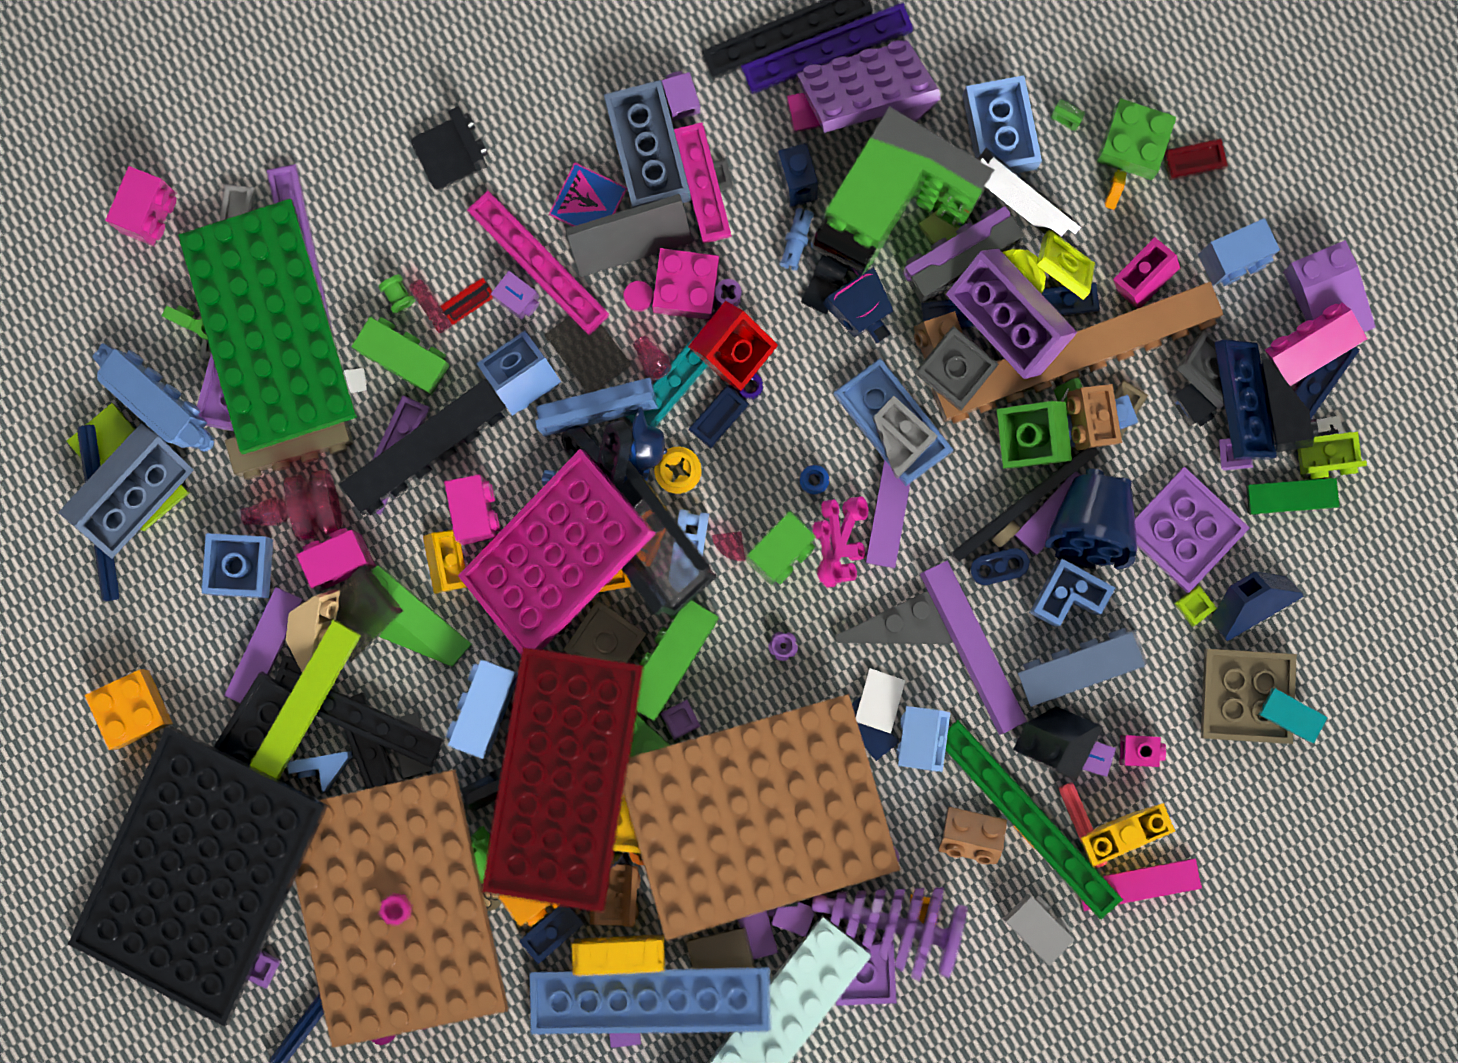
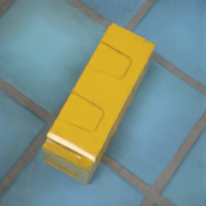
M664 935L574 939L571 943L572 975L645 973L665 970Z

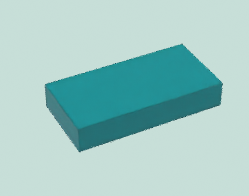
M1276 688L1271 689L1258 714L1311 744L1315 743L1328 718Z

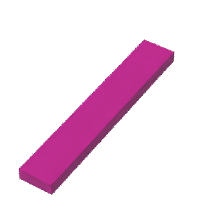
M488 190L467 209V212L588 336L610 316L589 292Z

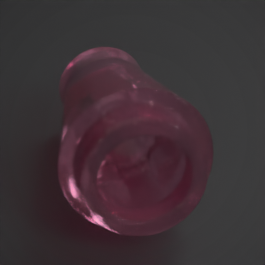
M647 336L639 337L633 343L646 376L658 380L670 372L672 367L670 357L652 343Z
M276 497L241 509V520L245 526H280L282 522H286L288 519L285 501Z

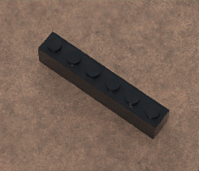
M484 379L339 485L362 515L368 512L371 516L385 506L382 501L393 495L396 498L409 488L407 483L416 477L418 480H421L433 471L431 466L440 459L444 463L457 454L455 449L465 442L469 445L481 436L480 430L487 425L493 428L506 418L503 414L507 412V407L487 380Z

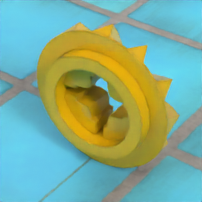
M671 447L667 449V453L663 455L660 463L654 467V474L658 484L667 492L682 494L692 490L700 481L702 472L701 463L696 454L684 447ZM684 459L683 470L690 476L679 475L672 482L673 472L666 465L677 466Z

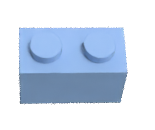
M906 706V710L901 717L903 733L902 740L897 747L898 766L943 772L950 712Z

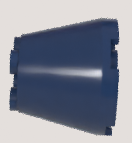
M1093 468L1087 469L1086 474L1075 477L1047 532L1045 547L1055 550L1056 558L1064 559L1075 566L1096 570L1097 565H1114V568L1119 570L1133 565L1137 554V538L1131 480L1124 477L1114 478L1104 475L1103 471Z

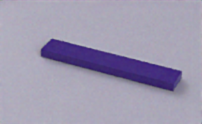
M902 2L741 65V70L751 95L796 78L797 73L803 72L804 68L809 65L817 64L821 66L832 62L837 57H850L865 49L873 48L913 32L914 27Z

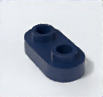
M1012 548L976 558L970 566V576L978 585H992L1023 576L1029 569L1030 561L1027 554L1021 549ZM1013 558L1018 561L1017 569H1011L1008 566L1009 559ZM983 565L987 566L990 570L989 575L986 577L982 576L979 572L980 567Z

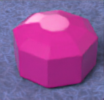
M394 893L381 902L379 914L387 924L399 925L410 917L412 904L406 895Z

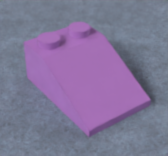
M1346 240L1294 261L1284 270L1283 273L1306 321L1314 320L1321 316L1323 311L1329 306L1343 302L1352 310L1364 332L1376 327L1358 265Z

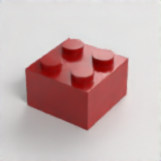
M725 301L688 347L723 381L742 391L778 347V344L743 310Z

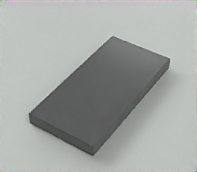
M680 194L565 229L580 277L660 253V248L674 249L693 243Z

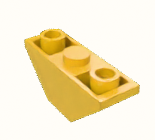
M1164 803L1105 823L1080 839L1090 863L1094 867L1175 832V829Z

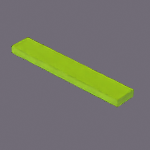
M337 620L331 622L250 766L279 780L360 639V634Z

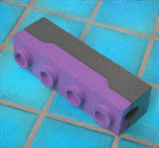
M1006 206L999 210L996 207L991 208L981 215L982 220L975 225H972L971 222L963 225L956 231L957 236L950 240H947L946 237L942 238L931 246L932 251L924 256L918 253L906 261L907 266L903 271V275L909 281L911 288L921 303L954 284L980 251L999 248L1001 252H1004L1021 243L1025 235L1013 216L1010 215L1011 213Z

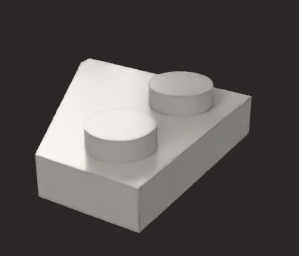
M895 396L873 417L891 469L897 479L938 437Z

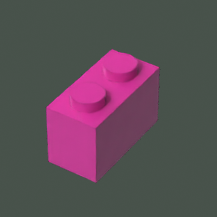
M1154 237L1113 279L1117 292L1135 308H1141L1180 269L1177 255Z

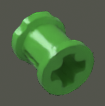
M401 274L386 279L378 287L380 292H384L392 305L390 309L393 313L405 310L416 301L414 296H410L404 287Z

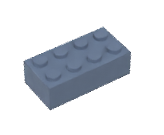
M661 80L604 94L632 208L680 194L682 203L690 202V191Z

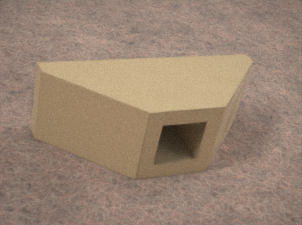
M337 589L315 595L289 612L286 642L302 673L331 622L336 620L340 591Z

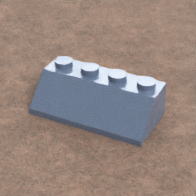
M140 424L58 513L113 559L194 470L157 434L143 424Z

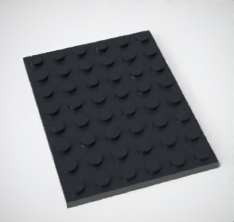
M171 725L166 726L68 945L223 1027L227 1026L328 805Z

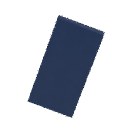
M1224 339L1216 341L1215 348L1234 459L1270 460L1277 458L1258 343Z

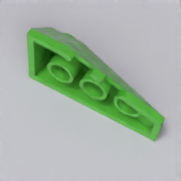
M379 565L359 585L343 611L364 631L452 667L472 645L393 575Z

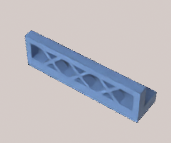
M646 378L536 406L538 420H535L536 427L545 437L564 432L576 426L581 428L637 414L638 407H642L644 412L657 409L658 405L651 378Z

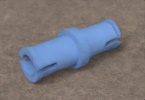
M797 208L791 230L786 233L785 240L787 243L779 264L786 269H789L790 265L791 270H798L803 247L807 246L809 241L807 234L814 216L809 210L805 209L804 213H802L803 209Z

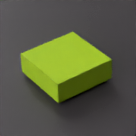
M1199 585L1174 602V605L1191 627L1197 625L1217 609Z

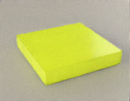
M1048 230L1042 238L1037 266L1084 300L1090 294L1095 263L1052 230Z

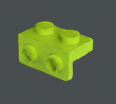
M1358 431L1314 437L1313 447L1297 449L1300 473H1310L1311 479L1329 477V471L1340 470V475L1359 473L1358 467L1367 466V460L1362 461Z

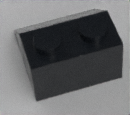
M1055 706L1025 724L1013 750L1044 767L1077 781L1103 726Z

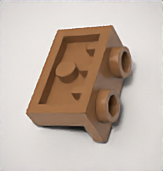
M1113 384L1082 387L1067 393V410L1070 413L1072 422L1071 435L1077 451L1122 443Z

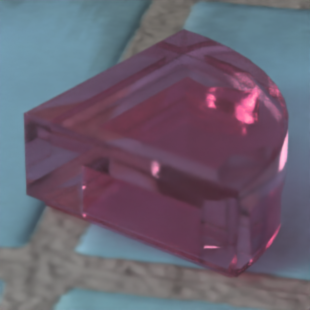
M741 531L712 535L715 547L723 556L734 561H745Z

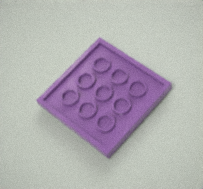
M908 40L893 41L888 46L878 49H865L860 54L850 57H837L832 62L821 66L817 64L809 65L804 68L803 72L797 73L798 83L824 133L882 117L889 107L899 112L940 100L937 85Z

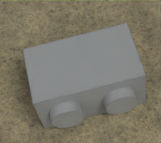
M1027 894L1003 920L1050 966L1075 941L1069 934L1072 928L1061 917L1055 920L1048 913L1051 907L1039 895L1034 899L1031 895Z

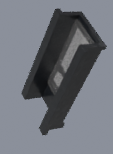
M628 461L625 475L628 479L624 482L623 487L618 490L656 534L621 569L655 615L658 616L661 612L675 616L718 576L712 571L711 566L634 464Z

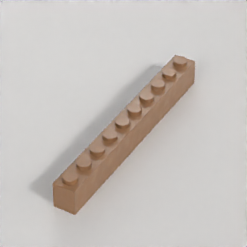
M1210 281L1077 331L1078 333L1041 375L1023 379L1006 359L998 361L999 365L961 411L933 388L931 391L943 422L952 420V423L956 424L969 419L968 413L979 409L980 414L997 408L996 403L1007 399L1008 403L1020 400L1025 397L1024 392L1031 389L1038 393L1051 388V382L1062 378L1063 383L1079 377V371L1087 368L1090 369V372L1100 370L1107 366L1106 361L1117 358L1118 362L1135 356L1133 351L1144 347L1146 352L1162 346L1161 341L1169 337L1173 341H1177L1189 336L1188 330L1199 327L1200 331L1217 325L1216 320L1223 315V311Z

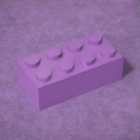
M999 248L980 251L946 293L950 300L1023 379L1041 375L1078 333Z

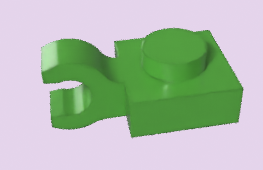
M166 305L161 315L162 317L197 333L201 338L208 341L202 318L199 320L194 319L195 313L178 305L176 310Z

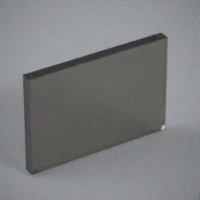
M569 316L544 334L546 341L550 342L585 389V393L598 391L632 366L630 360L625 357L602 324L588 336Z

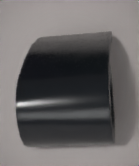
M824 251L801 303L823 314H827L829 310L824 306L823 302L829 295L840 289L851 263Z

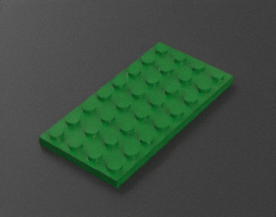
M290 198L178 234L240 453L244 455L357 418L350 389L292 199Z

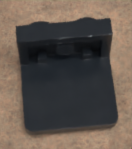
M459 106L448 111L451 117L450 120L413 137L411 140L419 161L435 190H441L488 167L484 157L489 154L481 138L475 141L471 132L476 129L469 113L462 114Z

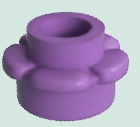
M789 632L775 633L768 645L769 652L780 661H786L789 657L795 656L798 650L795 636ZM782 643L786 644L785 649H782L780 647Z

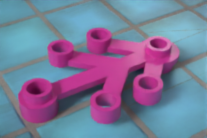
M862 496L849 498L847 502H844L843 514L845 518L841 528L839 523V505L835 499L823 501L821 504L822 515L826 519L829 518V522L824 520L814 522L813 534L817 540H821L822 560L817 568V575L827 588L835 587L837 583L842 581H854L857 578L856 566L853 563L841 564V557H849L851 561L862 560L865 557V548L861 542L846 545L855 521L865 520L868 517V504ZM830 535H831V541H832V550H831V543H830Z

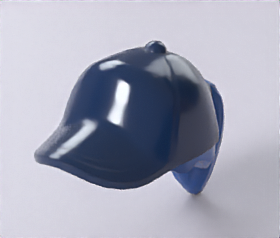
M638 407L632 426L634 442L631 446L628 461L634 464L647 481L650 469L660 463L663 455L667 453V449L665 448L664 433L660 429L647 424L643 408Z

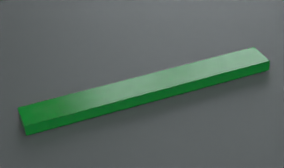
M959 720L953 723L948 728L945 751L1089 909L1102 920L1123 899Z

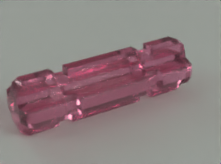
M419 279L409 286L410 291L415 298L418 297V303L430 321L433 320L432 324L438 333L446 332L451 328V322L446 315H443V310L431 292H428L429 289L423 280Z

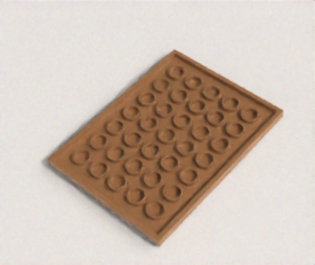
M849 694L629 758L624 795L666 941L900 871Z
M456 770L320 799L319 801L327 804L328 807L296 875L295 882L331 1047H340L509 1010L484 895L481 892L482 886ZM394 893L406 895L412 904L410 917L399 925L387 924L379 914L381 902Z

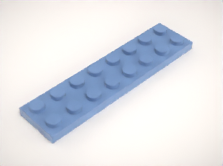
M769 967L665 969L660 972L579 976L572 975V971L530 972L531 1034L771 1031Z

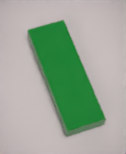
M1337 478L1246 486L1249 515L1340 507Z

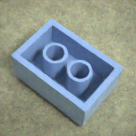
M1025 76L966 86L962 97L975 158H978L985 148H988L1017 173L1037 170L1042 159Z
M480 660L479 664L474 663L468 677V681L472 682L470 689L467 693H462L458 702L457 709L461 710L459 718L451 722L446 734V738L450 739L448 746L482 759L489 757L500 729V723L503 721L516 687L518 672L485 660Z

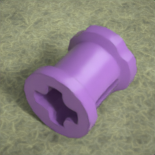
M732 279L720 281L715 289V301L718 307H721L725 301L737 307L742 293L740 285ZM723 290L726 292L733 290L734 299L732 300L729 297L725 300L722 299Z

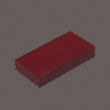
M1222 138L1168 149L1164 154L1169 181L1223 170L1228 167Z

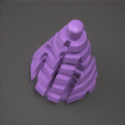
M944 887L934 888L924 924L917 922L925 888H915L906 919L899 917L905 888L895 890L889 914L881 912L886 890H876L871 909L863 907L867 891H857L854 904L845 902L847 892H838L836 900L828 898L823 894L814 896L811 905L812 910L815 912L831 914L830 922L836 927L839 926L841 918L849 920L846 934L853 938L855 937L858 923L867 925L862 945L871 949L876 928L884 930L879 956L887 961L894 934L902 935L895 961V967L902 972L905 968L913 938L919 940L911 977L918 982L922 977L931 944L942 949L939 974L950 978L968 906L957 905L953 910L948 928L937 927L936 922L941 907Z

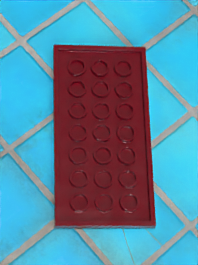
M523 647L481 892L605 912L644 666Z

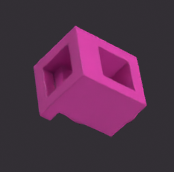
M1120 735L1119 765L1160 767V761H1165L1166 744L1161 743V737ZM1145 745L1150 749V754L1147 757H1143L1140 753L1141 748Z

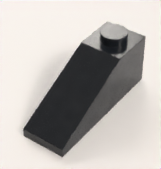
M1269 359L1262 360V370L1276 452L1313 447L1314 437L1319 436L1317 420L1310 418L1309 409Z

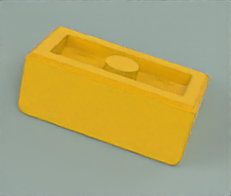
M454 531L432 532L423 536L434 594L467 588L458 577L466 567L460 543L455 541Z

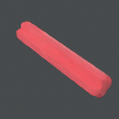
M1070 782L1060 786L1059 792L1077 834L1081 838L1091 832L1093 827L1075 785ZM1107 861L1094 866V868L1097 869L1106 865Z

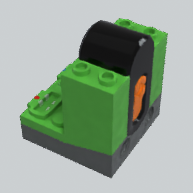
M889 107L828 206L825 218L811 242L812 249L854 274L862 276L868 267H871L912 198L917 200L916 204L922 209L929 212L932 210L937 211L936 215L938 218L955 228L956 226L960 228L965 225L979 202L995 169Z

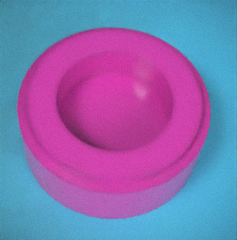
M643 281L630 283L624 290L625 304L629 309L636 312L647 310L653 302L651 287Z

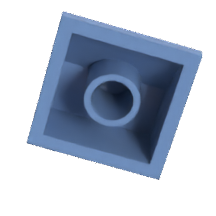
M523 331L476 363L512 416L527 408L530 403L543 394L550 392L556 385L561 383L547 359L526 331Z

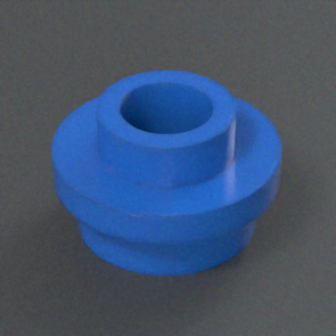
M818 465L806 467L800 475L801 488L811 495L821 494L829 485L827 471ZM812 475H816L820 479V483L816 486L809 483V477Z

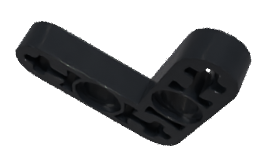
M619 420L605 426L601 448L578 426L562 432V445L571 458L579 449L585 451L617 489L623 487L633 440L632 432L627 423Z

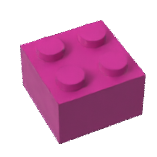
M128 166L105 221L121 234L154 246L156 240H160L165 230L164 221L167 214L171 213L175 208L177 201L175 197L176 192L161 178Z
M660 248L652 305L653 313L710 320L714 306L719 256Z
M481 475L444 481L455 541L461 545L494 539L497 536L496 531L501 530L498 513H495L491 507V502L495 501L493 485Z
M342 528L331 533V539L320 543L317 540L302 547L303 552L296 556L311 588L323 591L376 567L362 534L354 530L348 531L347 528Z

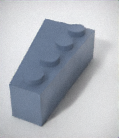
M1125 628L1108 633L1109 639L1098 642L1097 638L1079 644L1081 649L1071 653L1068 648L1051 654L1052 660L1041 663L1039 658L1023 664L1025 670L1020 671L1018 675L1030 707L1145 667L1148 662L1135 629L1128 632Z

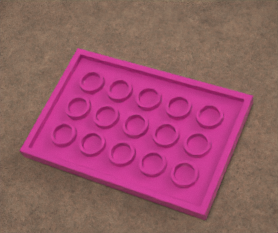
M579 449L471 561L458 577L520 655H522L523 647L542 650L656 533L585 451Z

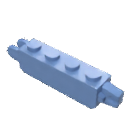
M104 343L99 346L98 351L93 355V359L100 366L97 372L98 381L165 442L173 443L181 448L198 447V449L204 452H208V450L213 448L215 441L212 435L204 429L207 422L199 416L200 409L188 401H182L179 398L182 394L173 386L163 384L160 381L163 377L150 367L145 368L142 365L144 360L130 350L124 353Z

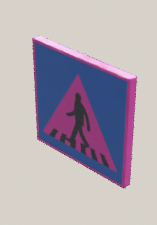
M574 163L549 212V216L573 227L615 214L627 191V187Z

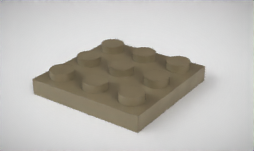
M1204 649L1201 738L1293 744V733L1258 714L1272 688H1276L1295 699L1297 654Z

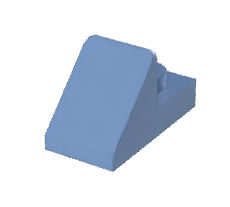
M352 751L289 761L287 764L288 773H298V778L315 776L316 769H319L322 792H328L352 759Z

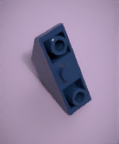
M1255 571L1229 586L1210 621L1222 637L1229 641L1304 596L1287 576Z

